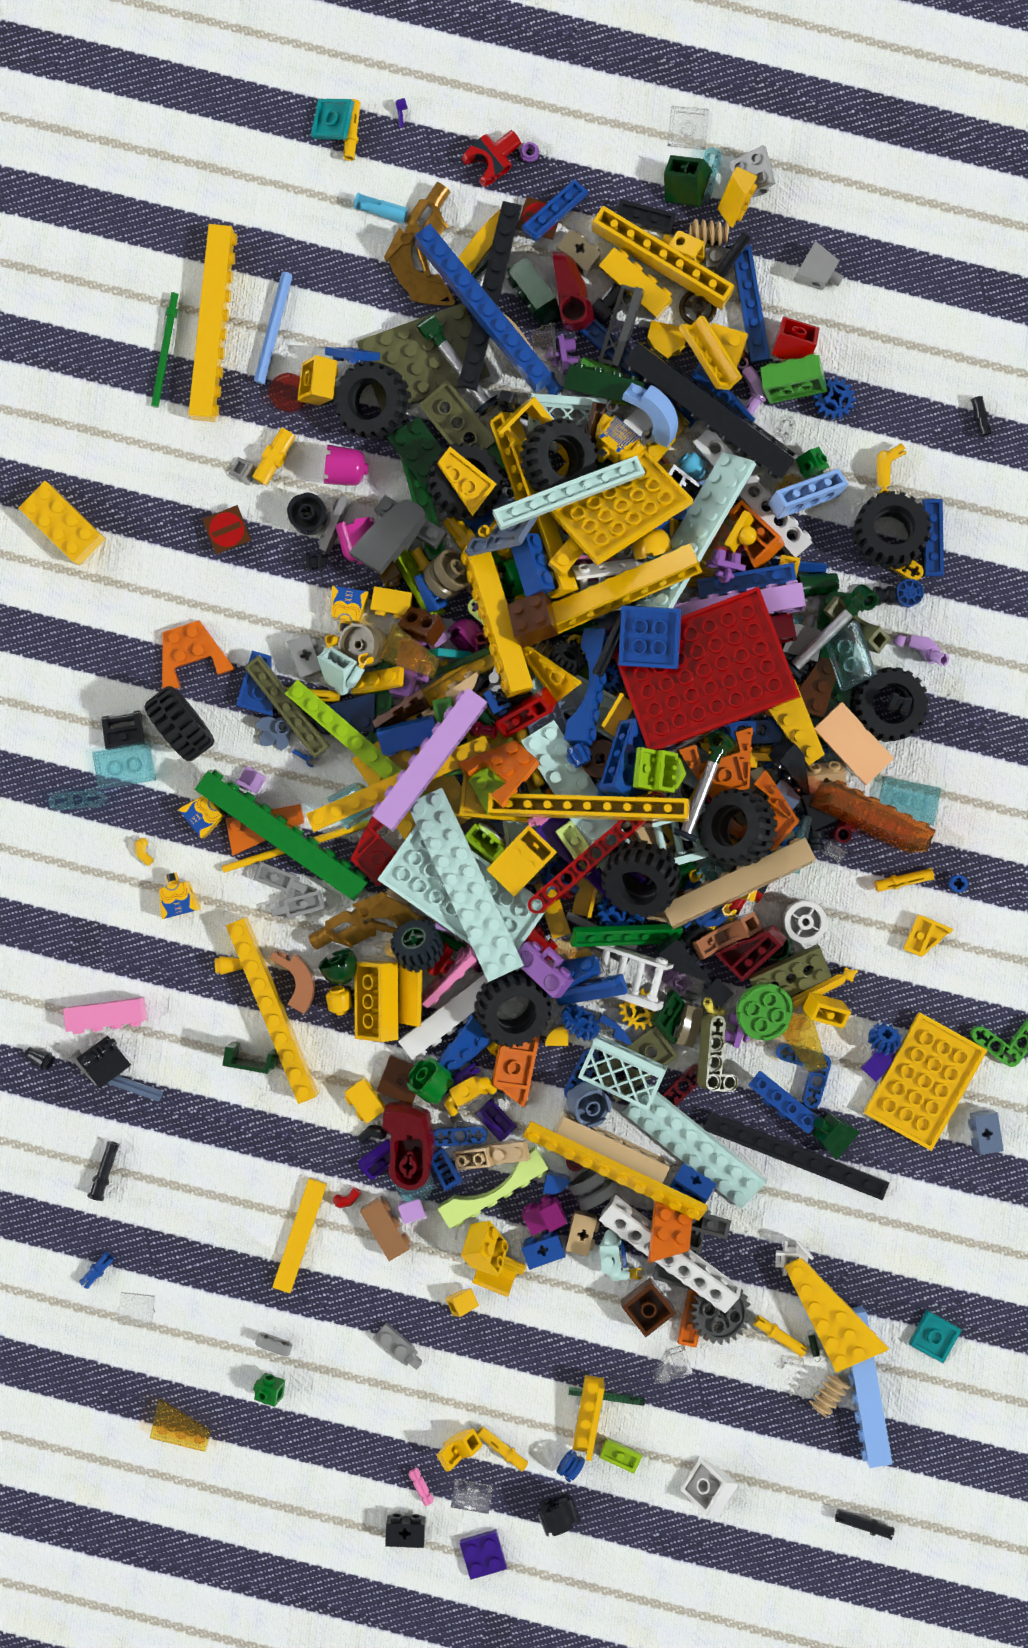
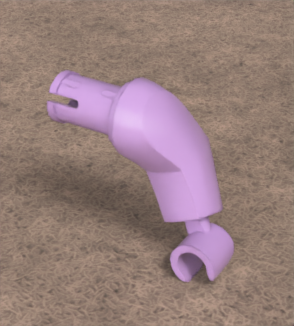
M743 358L746 365L743 367L738 365V369L742 371V375L750 389L751 397L745 407L753 415L760 403L765 402L767 397L764 393L760 376L752 366H749L748 359Z
M898 634L893 640V643L901 647L907 642V647L918 650L928 663H937L945 666L949 662V656L942 653L940 648L929 637L910 634L909 638Z

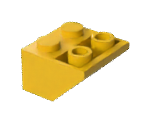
M736 167L732 173L717 208L732 228L737 221L741 222L744 213L748 209L751 197L758 186L755 184L758 176L739 167Z
M490 1221L470 1224L461 1256L471 1268L498 1277L500 1276L509 1244Z

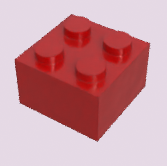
M783 316L775 337L772 355L779 359H801L807 355L814 354L820 327Z

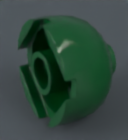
M345 948L333 952L332 955L334 957L329 960L325 957L319 963L318 968L328 982L347 984L356 973V962L358 961L353 950Z

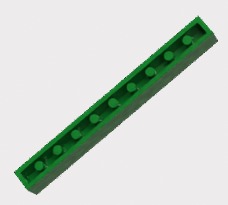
M210 769L206 772L194 789L345 896L355 901L368 882L367 876L362 871L352 869L350 867L351 864L343 858L339 860L334 856L335 852L327 847L325 849L322 848L318 840L312 836L309 838L303 834L304 831L298 826L294 825L292 827L287 823L288 820L280 814L275 815L271 812L272 808L267 804H260L255 801L256 797L254 795L241 791L239 789L240 786L234 781L230 780L228 782L223 778L224 775L220 771Z

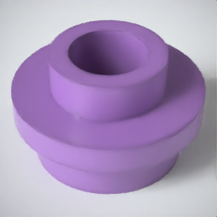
M527 142L522 145L520 156L525 162H534L539 156V148L536 144ZM527 151H532L533 154H532V155H527L526 152H527Z

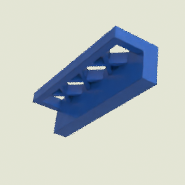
M623 974L586 980L567 989L561 998L556 999L558 1005L561 1006L625 995L628 993Z

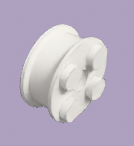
M799 900L791 903L784 910L782 927L786 935L792 940L800 943H812L824 934L827 927V917L824 910L818 904L807 900ZM806 918L807 923L803 925L802 921Z

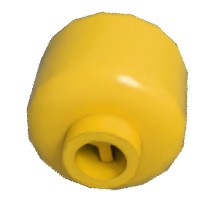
M334 986L326 994L329 1011L336 1013L338 1016L346 1014L353 1006L350 991L344 988V986Z

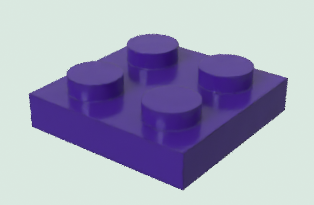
M497 1529L460 1540V1547L470 1580L507 1569Z

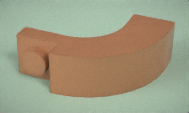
M755 912L739 916L733 921L730 920L716 927L715 930L708 931L692 942V945L699 959L703 960L723 947L738 940L748 938L763 928Z
M279 950V952L274 951L269 959L288 969L295 979V991L287 1005L305 1014L315 995L313 972L308 963L298 954H294L290 959L288 958L290 955L282 950Z

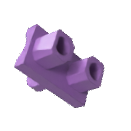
M559 335V352H557L556 346L550 347L551 353L547 354L546 358L547 361H553V367L559 366L558 360H560L562 375H567L569 365L574 366V362H578V357L567 358L566 352L576 351L575 338L564 339V335Z
M713 550L712 560L706 561V567L719 569L716 570L715 575L718 576V580L721 583H727L730 579L734 578V572L737 570L745 571L746 565L741 564V554L728 553V559L725 561L726 550Z
M730 1012L727 1022L736 1025L735 1032L725 1029V1041L733 1047L739 1048L743 1034V1041L745 1042L749 1041V1036L740 1028L736 1013Z

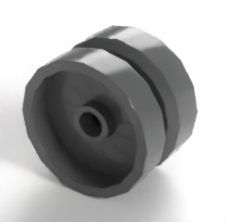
M591 1169L582 1172L568 1184L572 1195H578L576 1201L583 1211L598 1206L618 1190L612 1179H607V1177L601 1176Z

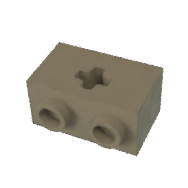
M572 229L569 230L556 247V251H564L574 259L579 272L585 277L598 263L601 256L600 249L595 244L588 243L580 232H575Z

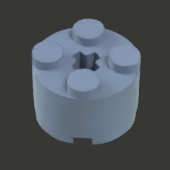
M584 1082L567 1092V1109L579 1123L587 1127H596L606 1120L605 1117L611 1110V1101L599 1087Z

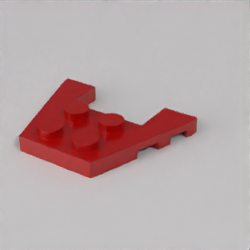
M371 816L350 860L371 881L379 886L383 883L378 878L397 852L377 833L384 825Z

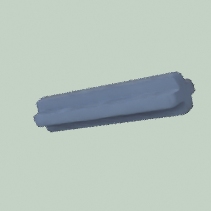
M119 1075L108 1082L112 1086L155 1101H160L163 1096L162 1090Z

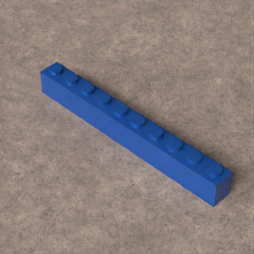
M428 224L416 233V246L533 391L537 393L551 382V372L434 227Z

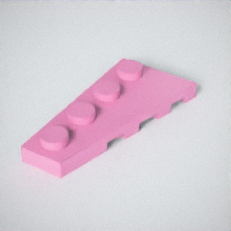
M470 944L465 948L461 947L457 951L458 955L455 958L454 964L447 970V974L442 973V976L438 974L426 988L422 996V1005L429 1008L433 1003H437L441 995L445 991H449L453 983L457 979L460 980L464 976L465 971L477 963V956Z

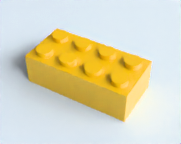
M46 481L19 507L64 554L79 566L106 539Z
M375 960L356 962L357 969L354 975L355 1039L376 1042L398 1040V962Z

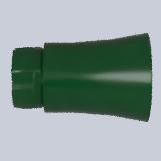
M837 573L797 574L796 580H798V583L802 582L805 599L837 592L839 589Z

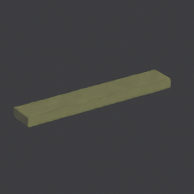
M261 655L255 657L244 667L314 759L331 747L302 708L285 694L287 689Z

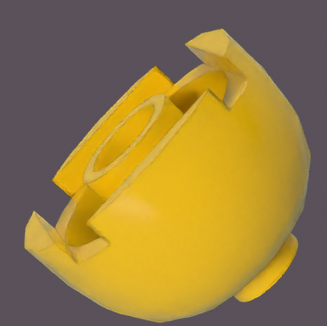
M653 529L632 544L635 559H643L651 555L657 556L672 549L670 538L662 529Z

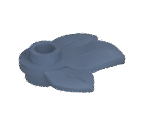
M267 716L256 723V726L263 731L260 737L261 746L276 744L278 749L282 751L289 745V733L292 729L283 717L275 719ZM279 724H286V728L280 729Z

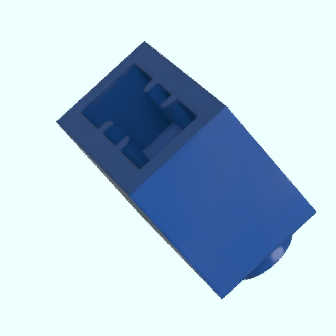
M683 1163L669 1187L705 1204L716 1183Z
M546 1231L540 1237L535 1238L532 1236L526 1238L521 1243V1249L529 1270L565 1258V1251L558 1231ZM543 1245V1247L546 1248V1251H542V1249H540V1246Z

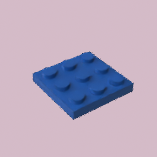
M622 605L618 665L678 669L682 608Z

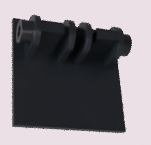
M108 1035L76 1058L99 1088H102L131 1066L116 1046L117 1042L115 1039H110Z

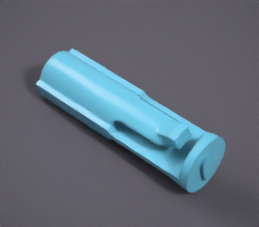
M359 192L355 197L354 209L405 223L407 207L365 196Z

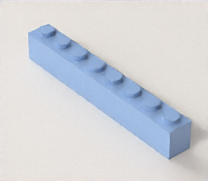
M863 1306L853 1307L852 1310L869 1327L867 1312ZM872 1357L851 1366L850 1373L848 1374L850 1386L853 1385L854 1390L851 1393L853 1405L856 1404L857 1408L854 1416L856 1423L860 1425V1430L857 1431L860 1443H863L861 1456L863 1462L866 1461L869 1468L892 1465L875 1359Z

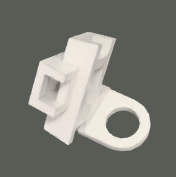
M783 1240V1251L776 1250L775 1267H781L783 1276H786L787 1271L784 1265L787 1262H792L798 1259V1257H802L808 1263V1257L811 1260L814 1257L800 1241Z

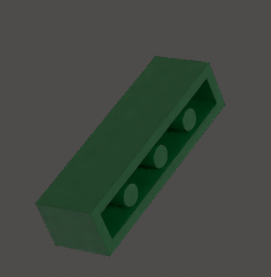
M574 362V366L569 365L564 389L630 404L622 400L624 392L632 383L644 388L645 382H641L642 378L632 375L630 379L624 378L623 373L615 371L607 374L604 373V369L593 366L592 370L586 369L585 364Z

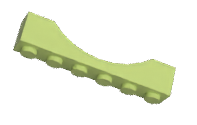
M538 1147L531 1148L529 1150L531 1159L517 1162L509 1177L496 1188L478 1195H453L438 1204V1211L449 1229L453 1226L455 1228L465 1223L464 1220L470 1216L471 1218L476 1217L481 1213V1209L486 1206L491 1208L498 1203L497 1200L501 1197L507 1198L511 1196L516 1188L526 1187L531 1183V1179L535 1177L538 1179L547 1173L548 1164Z

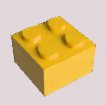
M315 355L302 362L297 401L320 406L333 400L336 392H334L335 379L339 373L337 360Z

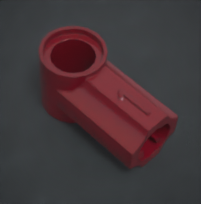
M851 806L845 808L838 823L830 831L831 840L834 843L849 842L862 813ZM840 830H842L844 833V837L842 840H840L838 837V832Z

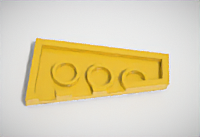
M799 691L800 698L768 709V712L788 740L795 743L805 756V763L809 766L825 754Z

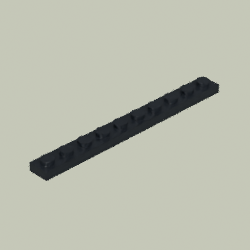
M506 201L502 202L482 288L497 307L522 205ZM475 317L458 387L477 391L490 336Z
M709 1111L703 1129L709 1133L882 1201L889 1186L887 1180Z

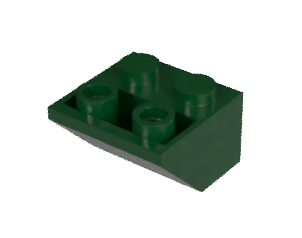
M670 155L664 171L666 203L700 207L713 171L704 159Z

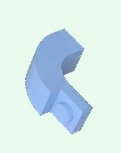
M632 383L624 392L622 400L639 407L649 415L653 424L651 436H655L654 442L667 448L675 438L678 429V418L674 406L665 394L651 385L646 390Z

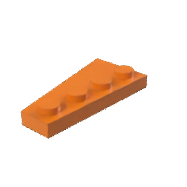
M302 804L271 810L275 815L280 814L288 820L287 823L292 827L305 823ZM234 817L225 818L232 856L266 841Z

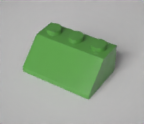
M810 354L801 359H788L783 363H769L765 367H761L763 390L770 404L827 392L822 361L819 355Z

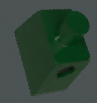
M831 1113L827 1114L825 1118H817L814 1122L816 1129L813 1131V1136L824 1150L836 1160L860 1133L848 1121Z

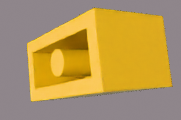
M374 586L370 609L372 612H375L374 615L386 617V614L394 615V619L401 620L409 607H412L413 594L411 592Z
M812 992L809 993L802 1007L810 1020L839 1028H844L851 1014L850 1009L843 1001Z
M365 1076L344 1092L347 1103L356 1108V1115L361 1121H365L366 1124L384 1112L385 1103Z

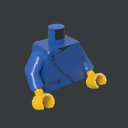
M697 868L689 873V879L683 888V892L690 888L695 890L701 887L700 884L702 882L697 881L703 877V873L697 877L695 875ZM729 903L683 924V926L687 928L694 921L699 927L718 926L730 915L736 914L737 910L730 911L729 906L732 903Z

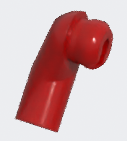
M353 1187L348 1196L335 1195L333 1203L337 1208L352 1206L361 1194V1191Z

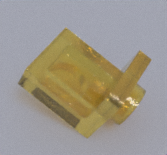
M785 474L782 483L778 482L774 493L777 490L797 484L803 480H800L801 478L798 475Z

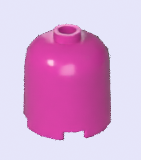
M327 445L330 455H326L324 475H328V479L324 478V484L357 486L360 484L363 476L368 475V463H365L363 453L357 449Z
M373 518L353 519L354 523L346 525V522H341L335 525L344 557L348 561L363 565V563L350 556L349 552L374 524Z

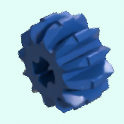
M610 661L606 669L607 679L606 683L603 684V690L610 692V694H615L616 690L618 692L622 691L621 685H624L617 662L613 664ZM613 675L614 679H611L610 681L609 676Z
M885 1022L881 1025L878 1023L874 1025L868 1035V1043L872 1044L871 1049H876L877 1054L882 1052L884 1056L889 1053L894 1054L901 1046L902 1035L898 1034L899 1029H893L892 1024L887 1026Z

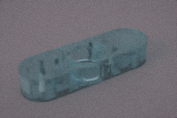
M715 147L708 148L703 157L709 165L711 154L715 155L711 167L713 178L708 182L705 191L706 196L702 199L700 205H706L710 201L720 165L721 152Z
M100 790L59 792L49 797V805L55 810L101 807L106 802V795ZM96 793L97 796H101V800L97 802L98 804H96V801H87V797H95ZM77 794L82 797V803L78 806L73 803V797ZM59 796V799H68V803H60L58 807L54 800H57Z

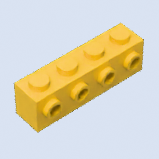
M614 247L600 263V269L620 286L623 284L633 288H642L644 295L640 305L658 320L673 302L670 297L672 294L665 287L662 289L656 285L658 281L650 274L646 276L642 272L643 268L636 261L634 263L630 262L627 259L629 255L620 248L618 251ZM625 290L631 297L633 296V292Z

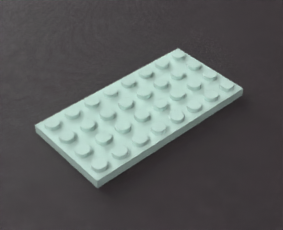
M416 825L378 880L471 945ZM473 852L517 950H519L544 913L535 914L529 910L528 901L534 894L526 888H523L513 897L486 870L491 864ZM538 899L533 902V908L539 911L543 905L541 900Z

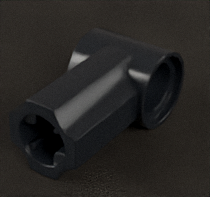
M614 283L604 296L598 298L592 305L594 316L603 324L613 315L621 289L619 284Z

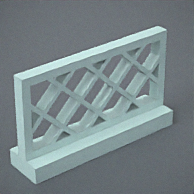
M536 393L528 395V399L535 396L553 420L554 418L550 413L555 408H559L564 413L562 418L567 417L569 420H573L569 414L573 410H579L583 417L576 425L584 419L589 422L588 415L591 412L593 401L607 403V399ZM529 415L527 434L536 425H541L540 421L535 419L536 423L532 426L533 420Z
M597 1034L578 1078L648 1111L668 1067ZM595 1048L603 1052L605 1059L595 1062L593 1057ZM617 1058L621 1061L623 1067L613 1070L609 1060ZM607 1062L610 1072L600 1075L597 1064ZM594 1066L597 1076L593 1078L585 1076L586 1068ZM632 1066L638 1068L640 1075L630 1078L627 1068ZM624 1070L628 1080L618 1083L614 1073ZM611 1074L615 1084L611 1086L604 1085L602 1077ZM653 1075L658 1078V1081L655 1085L648 1087L645 1076ZM642 1078L645 1088L635 1091L632 1081ZM629 1082L632 1093L626 1095L621 1092L619 1086ZM647 1091L649 1096L648 1103L640 1102L637 1094Z

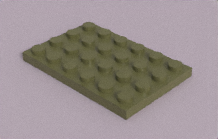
M461 303L433 314L443 327L442 335L462 362H464L472 323L466 306ZM427 316L356 341L359 349L380 353V361L372 362L389 366L403 376L402 380L406 381L409 386L406 390L411 392V398L408 399V403H411V405L426 399L446 380H449L455 389L459 388L458 382L460 377L435 343L427 341L416 326ZM485 361L480 380L490 377ZM374 382L371 384L382 412L386 405V392L380 383Z

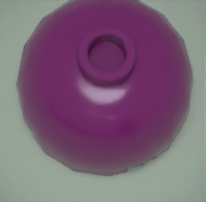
M461 619L448 628L447 632L451 634L450 641L458 650L470 651L471 657H474L483 647L475 641V637L479 638L476 634L483 632V627L478 621Z

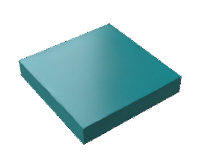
M318 99L311 137L313 139L347 140L354 101L352 99Z
M926 1310L908 1343L930 1357L944 1363L962 1330Z

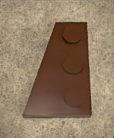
M821 657L799 688L809 715L822 719L825 717L840 662Z
M420 689L386 713L378 715L372 722L376 729L397 724L427 709L430 705Z

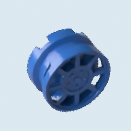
M915 579L902 581L895 587V602L901 607L910 608L915 606L923 598V586Z
M571 1449L560 1461L556 1472L560 1476L564 1475L565 1480L571 1482L582 1470L585 1459L582 1456H577V1453Z

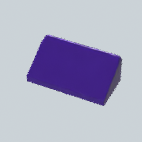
M492 1098L475 1113L500 1142L505 1140L517 1127L505 1112L494 1103Z
M388 1139L384 1140L358 1161L361 1171L371 1180L389 1168L391 1156L390 1141Z

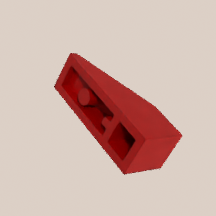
M544 687L495 721L494 724L506 739L552 713L557 701L547 687Z

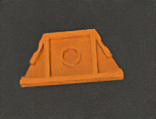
M540 1036L538 1038L534 1037L533 1041L529 1044L525 1042L523 1046L519 1047L516 1044L513 1047H506L505 1044L498 1046L491 1082L522 1107H526Z
M654 1201L648 1263L686 1253L690 1250L692 1218L660 1202Z

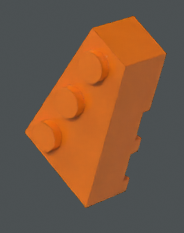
M741 500L729 511L728 516L733 526H735L744 510L751 513L754 519L751 527L756 530L757 537L753 544L743 546L754 568L759 569L785 543L773 528Z

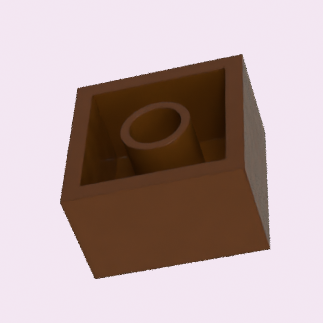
M544 591L507 605L514 638L522 648L559 635L552 603Z
M651 1277L620 1300L621 1307L645 1338L676 1314L674 1306Z

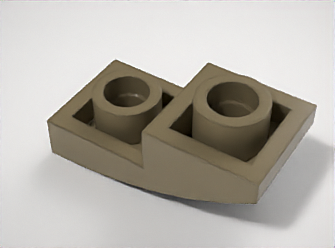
M686 1003L681 1013V1025L675 1036L676 1044L693 1048L703 1017L704 1009L702 1007H693L691 1004Z

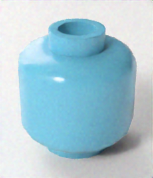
M695 452L684 453L677 462L678 467L694 480L696 478L698 480L701 479L706 472L704 469L706 462Z

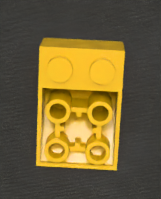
M528 825L486 870L515 897L557 852Z

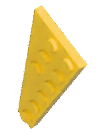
M802 1257L784 1265L836 1373L890 1350L876 1333L862 1321L852 1308L825 1283Z

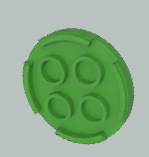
M760 983L749 988L741 996L736 1009L737 1022L742 1031L749 1037L764 1041L775 1039L783 1034L789 1027L788 1024L792 1013H794L793 1003L788 993L772 983Z

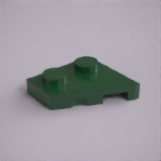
M669 990L662 1000L664 1001L662 1009L656 1011L650 1021L669 1043L674 1044L676 1042V1038L673 1037L675 1027L680 1025L681 1013L683 1012L685 1002L675 991Z

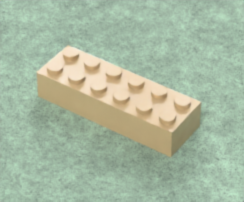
M562 1111L553 1130L555 1133L660 1183H663L670 1169L667 1159L598 1126L587 1127L579 1123L567 1111Z

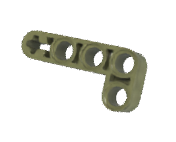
M706 1014L701 1020L697 1084L699 1087L710 1091L732 1092L738 1087V1079L735 1075L722 1072L726 1022L722 1016Z

